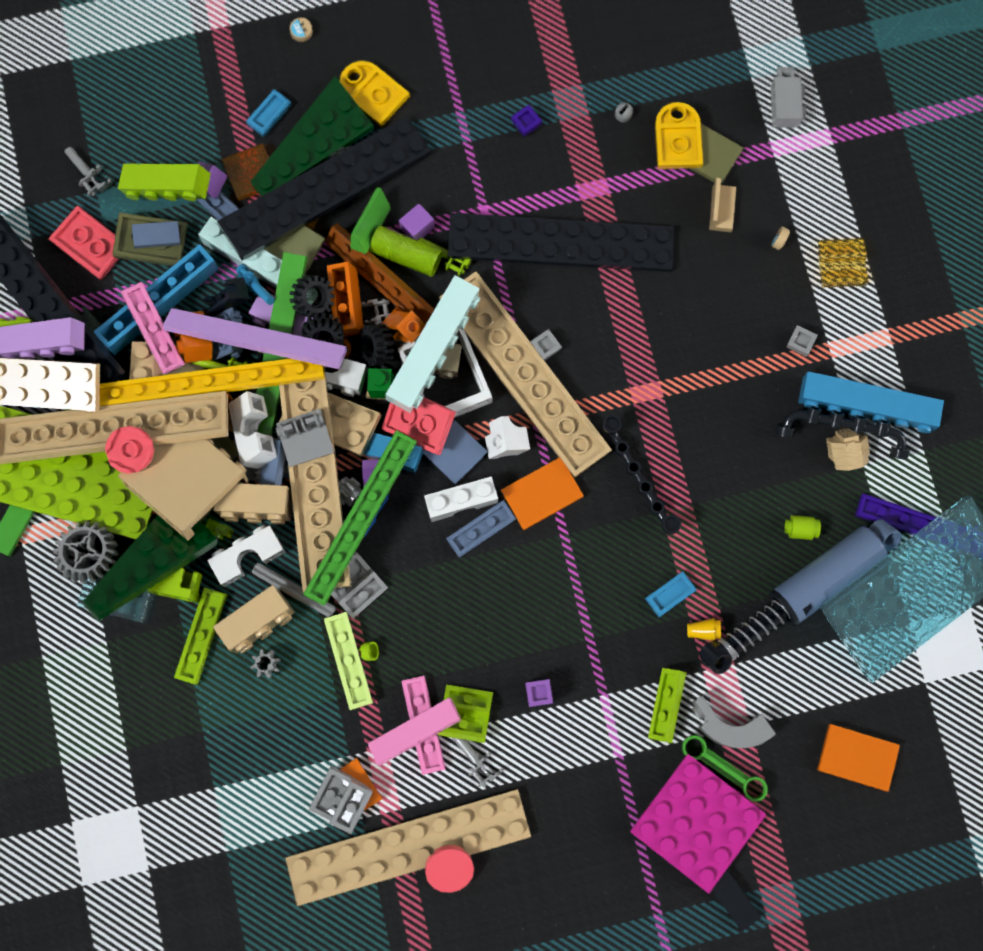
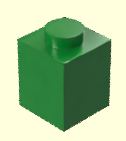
M368 368L367 391L370 398H386L385 394L395 379L392 369Z

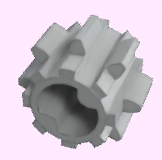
M344 477L339 482L341 504L343 506L347 504L351 507L355 504L362 491L361 484L353 477L351 479Z
M260 649L258 657L252 656L255 664L250 668L258 670L257 677H261L265 673L267 678L270 679L271 672L280 671L276 668V664L281 659H274V651L272 650L266 654L263 649ZM268 657L271 660V664L267 666V670H262L261 664L264 663V658Z

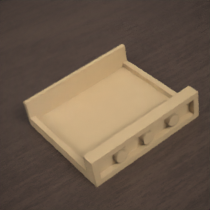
M211 439L154 445L153 459L147 468L136 473L127 474L121 472L118 475L122 483L187 541L195 535L191 528L241 479L246 484L249 482L245 474L247 471L245 467L238 461L232 462L230 455L223 448L217 449L214 447V442Z

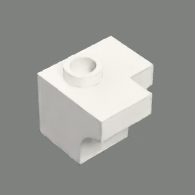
M501 416L489 422L491 434L485 437L489 459L519 455L530 450L526 427L515 426L510 421L509 416Z

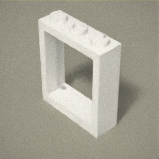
M459 328L455 336L459 339L480 393L445 406L456 411L454 418L492 403V395L466 333L461 328ZM415 341L413 343H402L401 347L398 348L402 363L405 362Z

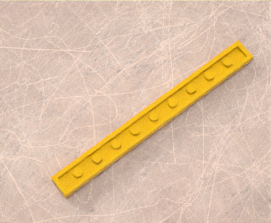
M282 359L101 383L99 407L324 380V366L295 359Z

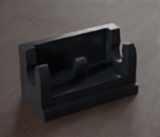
M244 277L229 279L224 283L228 287L216 296H206L202 301L210 302L213 306L204 309V315L215 316L229 308L235 310L250 299Z

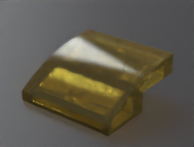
M864 239L818 241V259L822 288L867 286L868 275L865 265L867 255Z

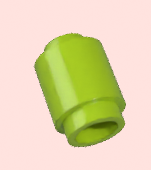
M791 515L790 519L785 521V533H788L789 538L813 540V538H819L821 522L814 517Z

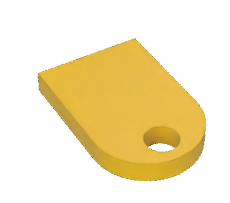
M358 61L350 64L344 69L340 77V83L363 113L379 127H382L410 97L407 90L376 65L367 61ZM351 73H358L360 78L356 81H351L348 79V76Z
M681 102L670 103L664 106L658 113L655 122L658 169L702 168L701 124L698 113L690 105ZM678 110L683 114V117L675 119L672 117L671 112Z

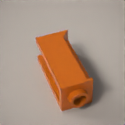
M398 306L382 322L389 329L398 330L393 336L395 340L413 343L426 326L412 310L410 312L402 311Z

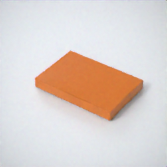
M560 457L501 490L523 531L584 497Z
M829 724L817 771L889 792L900 745Z

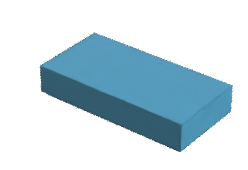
M274 89L246 123L265 137L292 106V103Z
M682 571L646 597L645 600L656 615L661 617L697 589L684 571Z

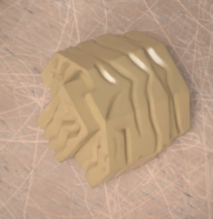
M846 428L839 431L836 430V436L826 438L828 457L834 462L836 470L850 471L862 468L869 463L868 436L864 433L859 432L857 434L853 430Z

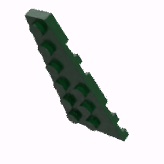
M334 76L250 181L260 197L327 161L374 130V125L336 76Z
M157 515L83 600L84 607L99 622L218 545L217 538L198 521L191 528L195 535L187 541Z

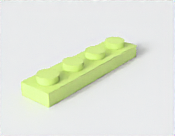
M347 612L324 618L349 709L353 710L373 704Z

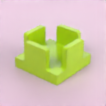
M181 568L147 591L160 596L198 603L200 598L198 592L202 574L199 572H193V574L184 572L185 570Z

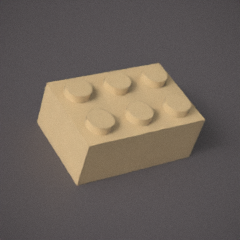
M237 483L214 505V511L221 518H224L226 522H238L239 519H248L247 522L262 523V520H270L272 524L283 525L285 521H291L292 493L287 486Z
M272 585L213 626V628L229 651L234 653L241 652L243 654L253 647L252 643L259 638L263 640L273 633L271 629L278 624L283 626L293 619L291 615L295 611L281 591Z

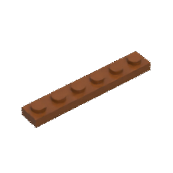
M338 223L332 226L325 243L346 262H350L355 266L357 272L395 306L406 312L412 310L426 325L435 309L370 251L364 254L351 249V235Z

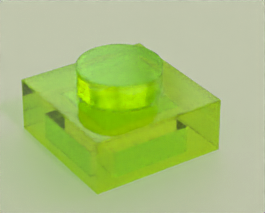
M210 518L205 526L220 540H223L224 537L231 539L234 533L232 528Z

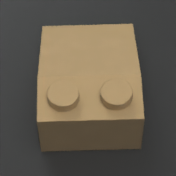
M132 342L129 380L162 376L163 373L147 343ZM189 362L165 375L205 370V368Z

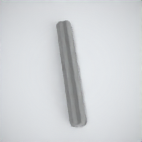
M260 563L254 566L252 573L327 617H331L335 613L336 607L327 602L324 607L304 596L302 587Z

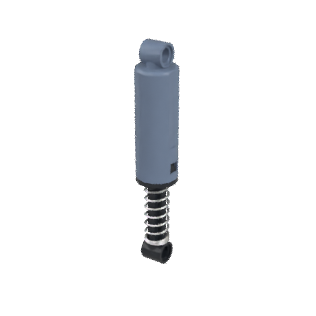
M883 519L875 521L869 528L860 526L770 591L771 607L764 606L763 613L757 611L756 618L749 617L748 624L742 622L741 629L734 628V634L727 633L725 640L720 638L718 643L712 641L705 644L700 650V659L715 674H723L730 668L732 661L739 657L738 653L744 650L747 652L746 647L748 645L754 646L753 642L757 639L762 641L761 636L765 633L769 635L768 631L772 628L777 630L776 625L780 622L784 624V619L791 626L796 627L885 562L888 558L887 551H891L899 545L902 538L901 533Z

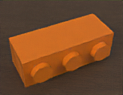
M350 262L327 265L329 286L334 288L331 294H335V298H331V302H334V305L331 306L333 320L337 317L339 323L342 322L344 337L361 334L360 329L363 328L364 324L357 268Z

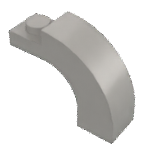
M699 696L692 701L695 706L692 708L699 720H705L698 728L706 737L717 744L730 748H749L760 745L776 735L762 714L756 715L741 726H730L716 716L703 696Z

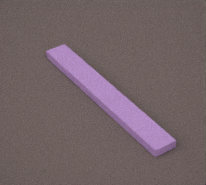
M171 308L163 324L164 331L340 369L347 352L346 346L174 308Z

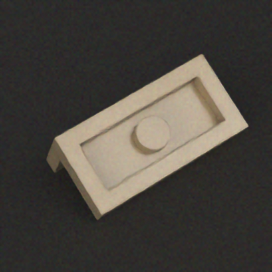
M716 178L712 190L709 230L732 232L736 187L722 186L721 178Z

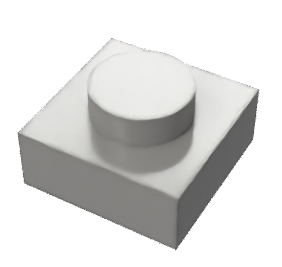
M797 325L786 348L807 357L818 335Z
M549 329L530 341L544 361L562 348Z

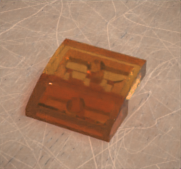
M263 143L222 159L238 201L258 194L250 181L269 159Z

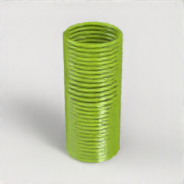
M381 225L376 229L369 251L373 254L430 277L435 274L442 256V250L433 248V246L431 247L410 237L408 238V236H403V234H398V232H394Z

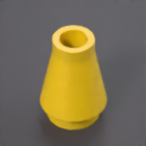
M712 618L695 623H687L688 638L693 637L716 642L715 639L721 638V620Z

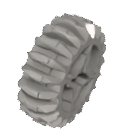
M85 521L84 526L80 522H76L75 529L68 526L69 533L60 532L63 539L62 541H55L60 547L53 549V553L58 555L54 558V562L59 564L57 569L63 572L65 578L71 577V581L75 583L80 580L82 584H86L88 579L90 582L95 583L96 576L102 579L104 577L102 572L104 570L108 572L110 570L109 564L114 565L116 563L112 557L118 555V552L114 550L118 544L116 541H112L114 535L108 533V529L105 526L98 529L99 523L97 522L91 527L90 521ZM83 538L81 542L75 543L77 540ZM97 538H100L102 542V554L96 551ZM88 549L93 554L88 553L87 555H82V553L79 551L84 552V550L87 551ZM70 551L75 553L74 567L70 563ZM96 561L93 566L87 568L91 562Z

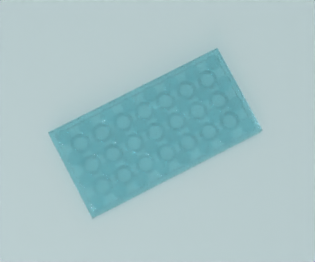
M966 495L820 606L869 682H875L983 598V515L972 497Z

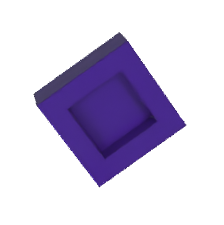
M529 104L511 116V121L524 137L542 125V120Z

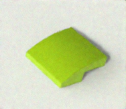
M446 685L444 700L452 699L461 721L441 731L438 735L485 743L493 692Z

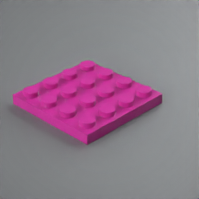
M687 754L630 832L707 893H710L767 814Z

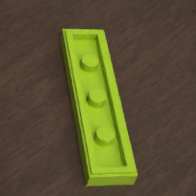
M208 588L203 589L174 678L198 685L216 632L213 626L219 623L227 594Z

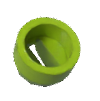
M374 641L363 643L359 648V651H361L359 656L363 660L373 661L379 656L378 645Z

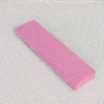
M140 282L122 290L121 295L163 375L184 366L185 363L178 353L168 331H164V323L143 283Z
M425 676L401 681L410 719L432 708ZM438 734L416 745L422 775L446 769Z
M448 698L369 742L368 746L376 764L381 766L461 721V718L452 699Z

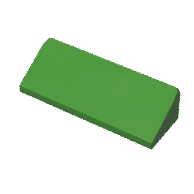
M379 187L374 191L351 233V249L364 254L370 248V243L376 229L380 225L382 226L390 211V204Z

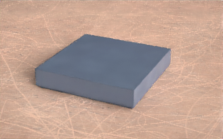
M456 421L451 425L441 455H436L427 450L423 451V454L455 485L488 453Z

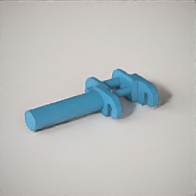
M240 264L236 268L238 277H244L246 286H248L250 291H254L255 295H259L268 305H272L275 301L274 297L260 285L252 271H249L244 264Z

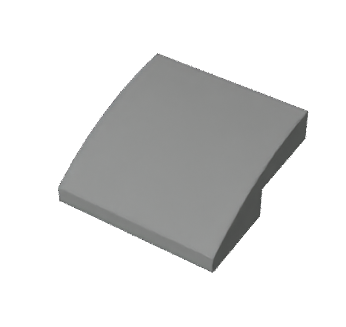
M355 552L349 562L351 587L334 589L331 594L352 619L388 589L357 552Z
M331 765L309 810L329 819V824L351 834L373 790Z

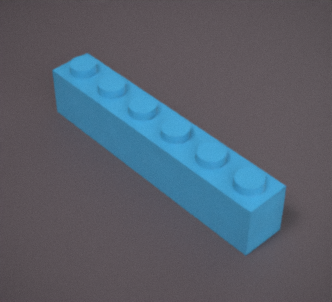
M199 244L155 280L146 290L160 317L165 315L171 308L218 271L219 268L214 259ZM127 304L94 331L96 336L114 356L142 334Z
M808 371L802 379L798 403L804 404L806 408L808 406L827 409L829 413L831 411L848 413L852 418L854 415L871 418L875 423L878 419L895 423L894 426L898 428L913 427L917 428L918 432L931 433V431L933 432L940 427L944 400Z

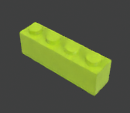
M123 164L118 189L131 200L146 198L157 201L158 198H165L170 201H176L177 199L196 201V199H206L211 173L199 164Z

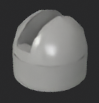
M623 102L616 107L615 117L618 121L627 122L632 118L633 109L630 104ZM626 108L625 112L621 115L620 112Z

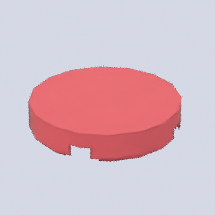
M127 426L112 432L107 439L105 452L113 468L119 472L129 474L140 472L147 468L153 459L154 445L149 434L143 429Z
M446 845L439 847L426 860L425 873L427 881L434 889L440 892L451 893L459 891L467 886L473 877L474 867L472 858L469 853L467 854L459 846Z

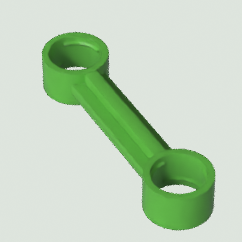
M690 735L683 740L681 748L685 756L688 754L685 750L686 743L691 739H698L702 744V751L700 755L692 756L695 760L699 759L740 787L747 799L757 802L765 798L768 788L763 779L756 776L749 777L708 749L704 739L699 736ZM751 780L760 781L763 786V792L758 797H750L746 791L747 784Z

